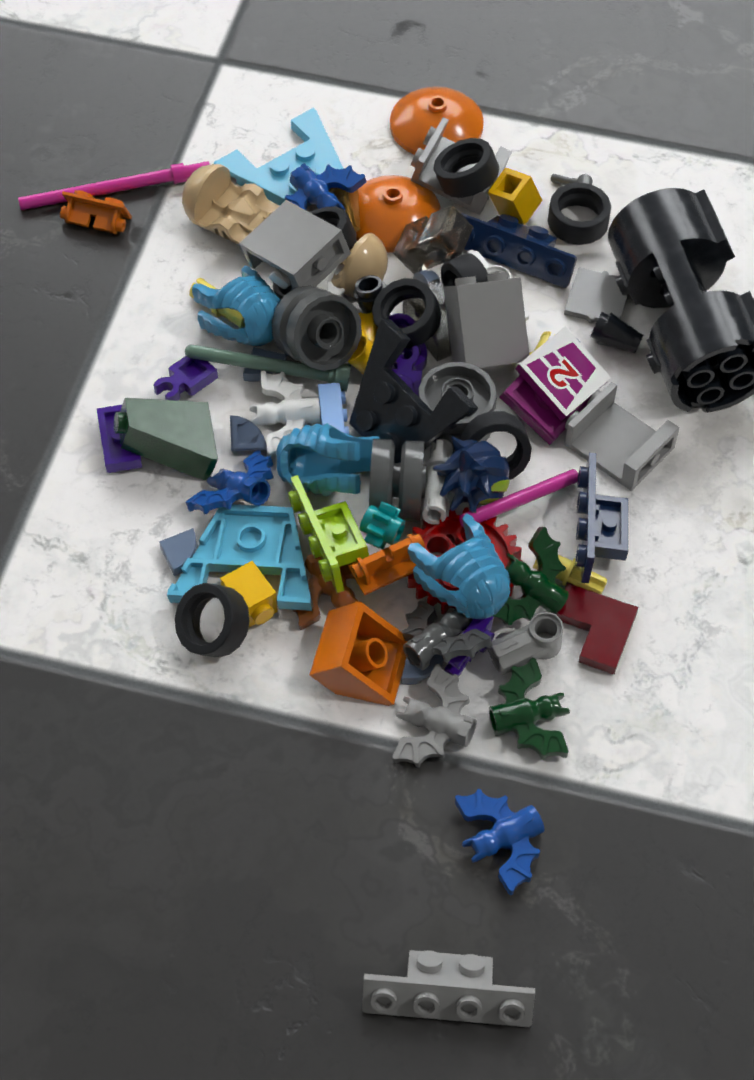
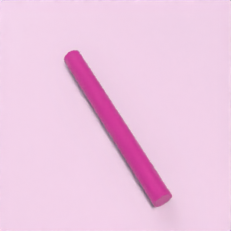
M571 469L476 509V513H471V511L466 513L472 515L476 522L481 523L577 483L578 472L575 469ZM466 513L460 515V523L463 527L464 525L462 518Z

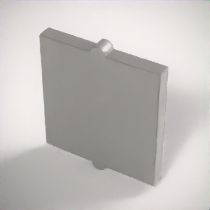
M579 267L564 314L586 319L589 323L597 322L601 312L608 315L612 312L621 319L628 294L622 295L615 280L617 276L610 275L607 271L601 273Z

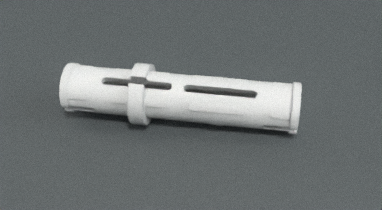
M437 439L436 444L434 441L431 443L430 459L426 463L427 482L422 516L429 524H440V520L443 522L446 518L448 493L444 497L440 495L446 477L437 475V471L433 470L434 466L445 463L453 453V445L446 439Z

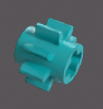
M381 502L379 508L373 505L369 506L359 528L360 531L367 533L364 539L365 542L379 549H384L386 543L390 545L396 544L406 524L405 520L398 517L401 509L386 502Z

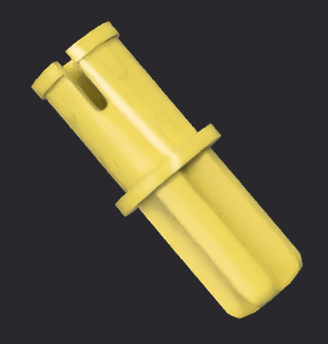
M558 555L560 562L566 567V570L561 571L556 576V579L562 581L563 586L568 582L574 586L602 594L607 584L605 577L592 571L589 584L581 583V567H575V558L572 561ZM536 559L533 565V569L538 570V562Z

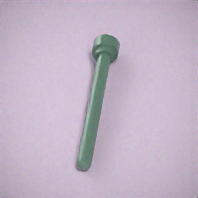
M192 344L185 348V355L188 358L274 373L284 372L286 375L327 381V383H340L341 391L347 392L351 364L344 363L336 369L322 371L298 362Z

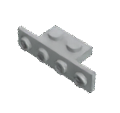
M409 950L407 977L364 974L362 1011L371 1014L530 1027L532 1025L535 988L492 985L493 957Z

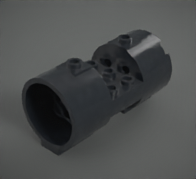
M666 188L647 193L633 200L613 219L608 231V242L620 273L619 276L615 277V280L622 295L629 294L635 305L640 304L649 308L669 307L654 323L649 339L646 340L651 351L650 354L646 355V358L653 373L660 372L662 374L673 403L681 410L690 412L693 407H705L707 413L714 412L744 401L754 394V298L750 291L742 295L730 291L706 292L721 277L726 267V262L735 258V255L705 189L694 193L682 188Z

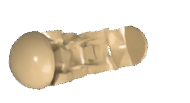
M221 164L202 166L194 171L186 181L182 194V204L185 213L192 223L236 244H239L279 207V205L268 200L264 189L256 184H244L242 187L234 185L231 181L229 169ZM372 233L364 234L350 250L351 254L341 263L344 265L343 269L339 274L334 275L331 280L335 287L344 288V294L349 297H354L355 284L360 278L375 275L382 281L386 275L388 266L387 251L383 242Z

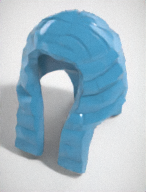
M244 265L241 269L242 277L228 282L221 289H212L203 284H194L192 286L195 302L210 309L229 308L237 310L243 316L245 327L236 330L211 314L200 310L197 315L201 329H206L208 333L222 336L224 339L236 340L238 343L251 346H262L274 339L272 336V319L275 308L281 300L258 272L252 270L250 266Z
M317 423L313 426L305 425L302 429L294 428L290 434L283 436L276 450L278 475L282 481L289 483L291 486V477L298 475L306 493L311 491L315 495L322 494L325 497L331 495L334 491L358 494L361 488L360 474L352 473L370 471L373 439H379V436L354 437L341 432L328 423L324 425Z
M466 513L462 518L466 542L449 549L440 557L431 554L419 543H411L408 547V554L410 560L416 564L413 569L415 581L422 586L424 591H428L433 597H438L441 602H447L449 606L456 607L458 613H464L467 618L485 619L497 614L507 602L510 595V578L508 571L495 551L494 544L491 543L490 538L485 534L483 526L476 522L472 515ZM435 579L449 582L453 586L458 587L459 590L448 591Z

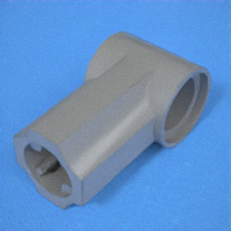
M541 612L533 616L528 625L492 641V647L487 648L497 671L505 675L511 672L512 666L521 667L530 662L531 658L550 659L555 657L561 650L563 623L557 615L551 612ZM544 632L553 635V637L543 639L538 634Z

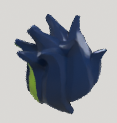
M452 436L455 452L445 463L433 467V470L437 471V475L446 477L440 495L444 497L451 490L454 493L450 505L451 511H454L461 503L465 502L469 503L471 513H476L478 505H486L503 498L504 492L507 491L510 483L509 464L506 456H501L500 451L487 441H463Z

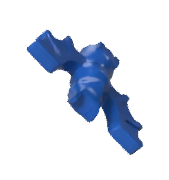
M303 163L290 173V183L298 191L293 195H286L285 200L306 210L308 204L317 205L318 209L323 207H339L345 210V207L333 193L329 192V189L340 188L353 193L363 186L367 180L364 174L354 172L351 165L344 169H335L328 164L322 174L316 175L309 166Z
M257 450L243 461L247 473L220 469L217 474L207 479V483L211 487L218 488V491H199L186 501L188 511L201 510L204 514H208L210 510L223 507L230 510L232 504L239 499L255 506L264 504L270 496V485L266 480L274 478L270 468L274 466L271 456H263L261 450Z
M477 789L474 794L469 796L456 795L455 805L464 820L474 821L483 819L495 823L492 829L479 831L476 836L462 842L463 847L471 846L476 854L471 858L472 863L496 854L501 848L511 850V857L500 867L498 878L507 893L513 895L515 889L520 884L531 881L530 865L540 855V850L534 848L529 842L530 838H534L545 831L538 811L535 807L529 805L514 813L508 807V797L506 795L501 798H491L485 795L481 789Z

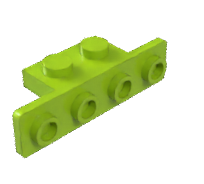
M298 475L291 477L293 491L288 492L291 507H293L294 513L301 512L298 514V520L304 536L311 535L308 537V542L313 557H321L322 559L318 561L324 581H331L336 593L343 592L344 587L339 567L356 562V559L359 557L361 559L368 557L369 552L366 542L346 501L314 511Z

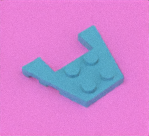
M314 108L291 119V129L304 143L259 168H256L237 149L214 162V164H221L228 168L230 176L235 178L236 183L240 186L253 183L264 189L268 200L278 205L286 201V195H293L298 191L290 183V173L303 163L309 166L316 175L322 174L328 164L335 169H344Z
M232 504L230 510L223 507L218 508L199 539L200 545L192 558H187L181 568L183 573L176 584H171L167 592L170 603H179L183 595L193 586L207 583L209 572L230 573L253 561L262 574L281 575L277 596L279 609L312 611L313 604L293 507Z

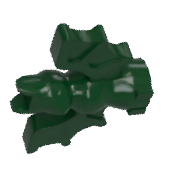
M538 527L528 544L529 549L537 559V571H532L525 562L519 561L513 555L506 554L509 562L505 569L509 573L510 583L520 586L523 595L517 599L508 598L499 612L493 615L501 619L505 625L511 626L514 621L520 618L531 621L539 606L547 612L556 614L562 609L568 599V591L555 583L558 573L566 570V567L562 565L558 558V549L561 543L549 536L546 527Z
M531 658L530 662L524 666H512L511 679L508 683L500 685L498 688V693L505 698L506 703L489 707V720L495 737L514 731L518 736L517 749H533L540 755L542 760L553 755L567 758L569 751L563 733L557 730H543L535 726L539 720L548 721L570 713L569 708H562L559 700L564 698V693L550 696L543 695L536 700L525 698L524 696L529 690L541 683L542 675L535 658Z

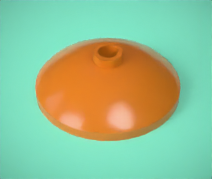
M426 87L405 95L395 104L390 115V130L395 141L403 149L415 155L418 148L425 149L426 145L423 142L430 127L437 128L443 117L449 120L443 137L455 143L469 138H481L484 119L479 106L467 95L446 87Z
M398 175L380 176L367 180L358 189L360 230L356 232L357 241L364 234L372 233L383 242L387 252H403L425 244L437 232L441 221L439 200L433 191L411 181V178Z

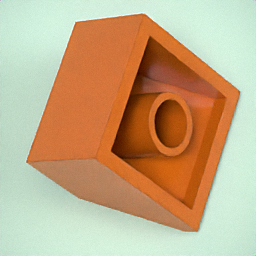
M361 601L329 610L309 676L337 695L387 706L394 705L406 662L403 645L408 641H405L401 631Z

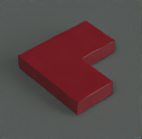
M567 583L565 590L568 591V599L562 609L555 615L563 623L589 631L578 662L615 674L639 607Z

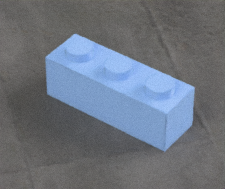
M340 383L318 384L321 425L328 423L341 432L349 434V426H344V422H348L347 408H342V404H346L345 391H341Z

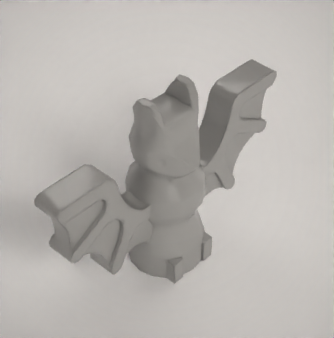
M435 664L427 682L429 690L441 699L443 705L432 708L426 702L404 697L403 700L408 706L404 713H396V717L408 721L414 726L426 727L430 733L416 738L402 737L393 754L395 763L406 761L415 764L416 767H420V764L427 758L440 757L444 759V747L447 742L452 741L467 747L472 740L477 720L460 714L462 708L469 704V697L462 694L458 689V675H451L445 672L440 664Z

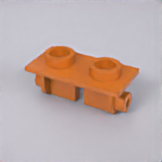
M75 190L74 193L62 192L68 205L62 206L60 218L65 219L66 223L88 228L91 217H96L93 224L94 229L117 234L125 230L126 220L123 218H132L124 203L118 199L106 197L104 201L96 199L91 194L80 190Z
M408 534L406 539L363 559L359 557L356 559V562L348 565L364 596L413 573L416 564L410 560L408 547L411 543H419L425 548L420 534Z

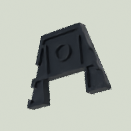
M382 319L375 335L349 424L362 437L379 436V439L392 440L395 445V463H401L402 445L405 441H424V450L432 445V441L443 433L450 432L456 427L457 422L464 417H470L477 411L478 407L458 387H449L432 411L392 370L393 365L410 341V338L391 319Z

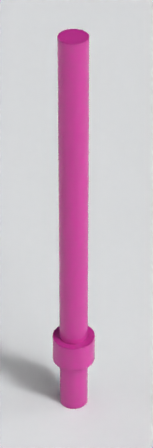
M206 161L185 166L183 163L170 165L169 169L19 197L18 200L20 209L26 210L67 202L62 195L63 191L74 193L75 190H80L92 196H99L171 181L174 184L186 182L187 178L194 171L202 166L210 165V163Z

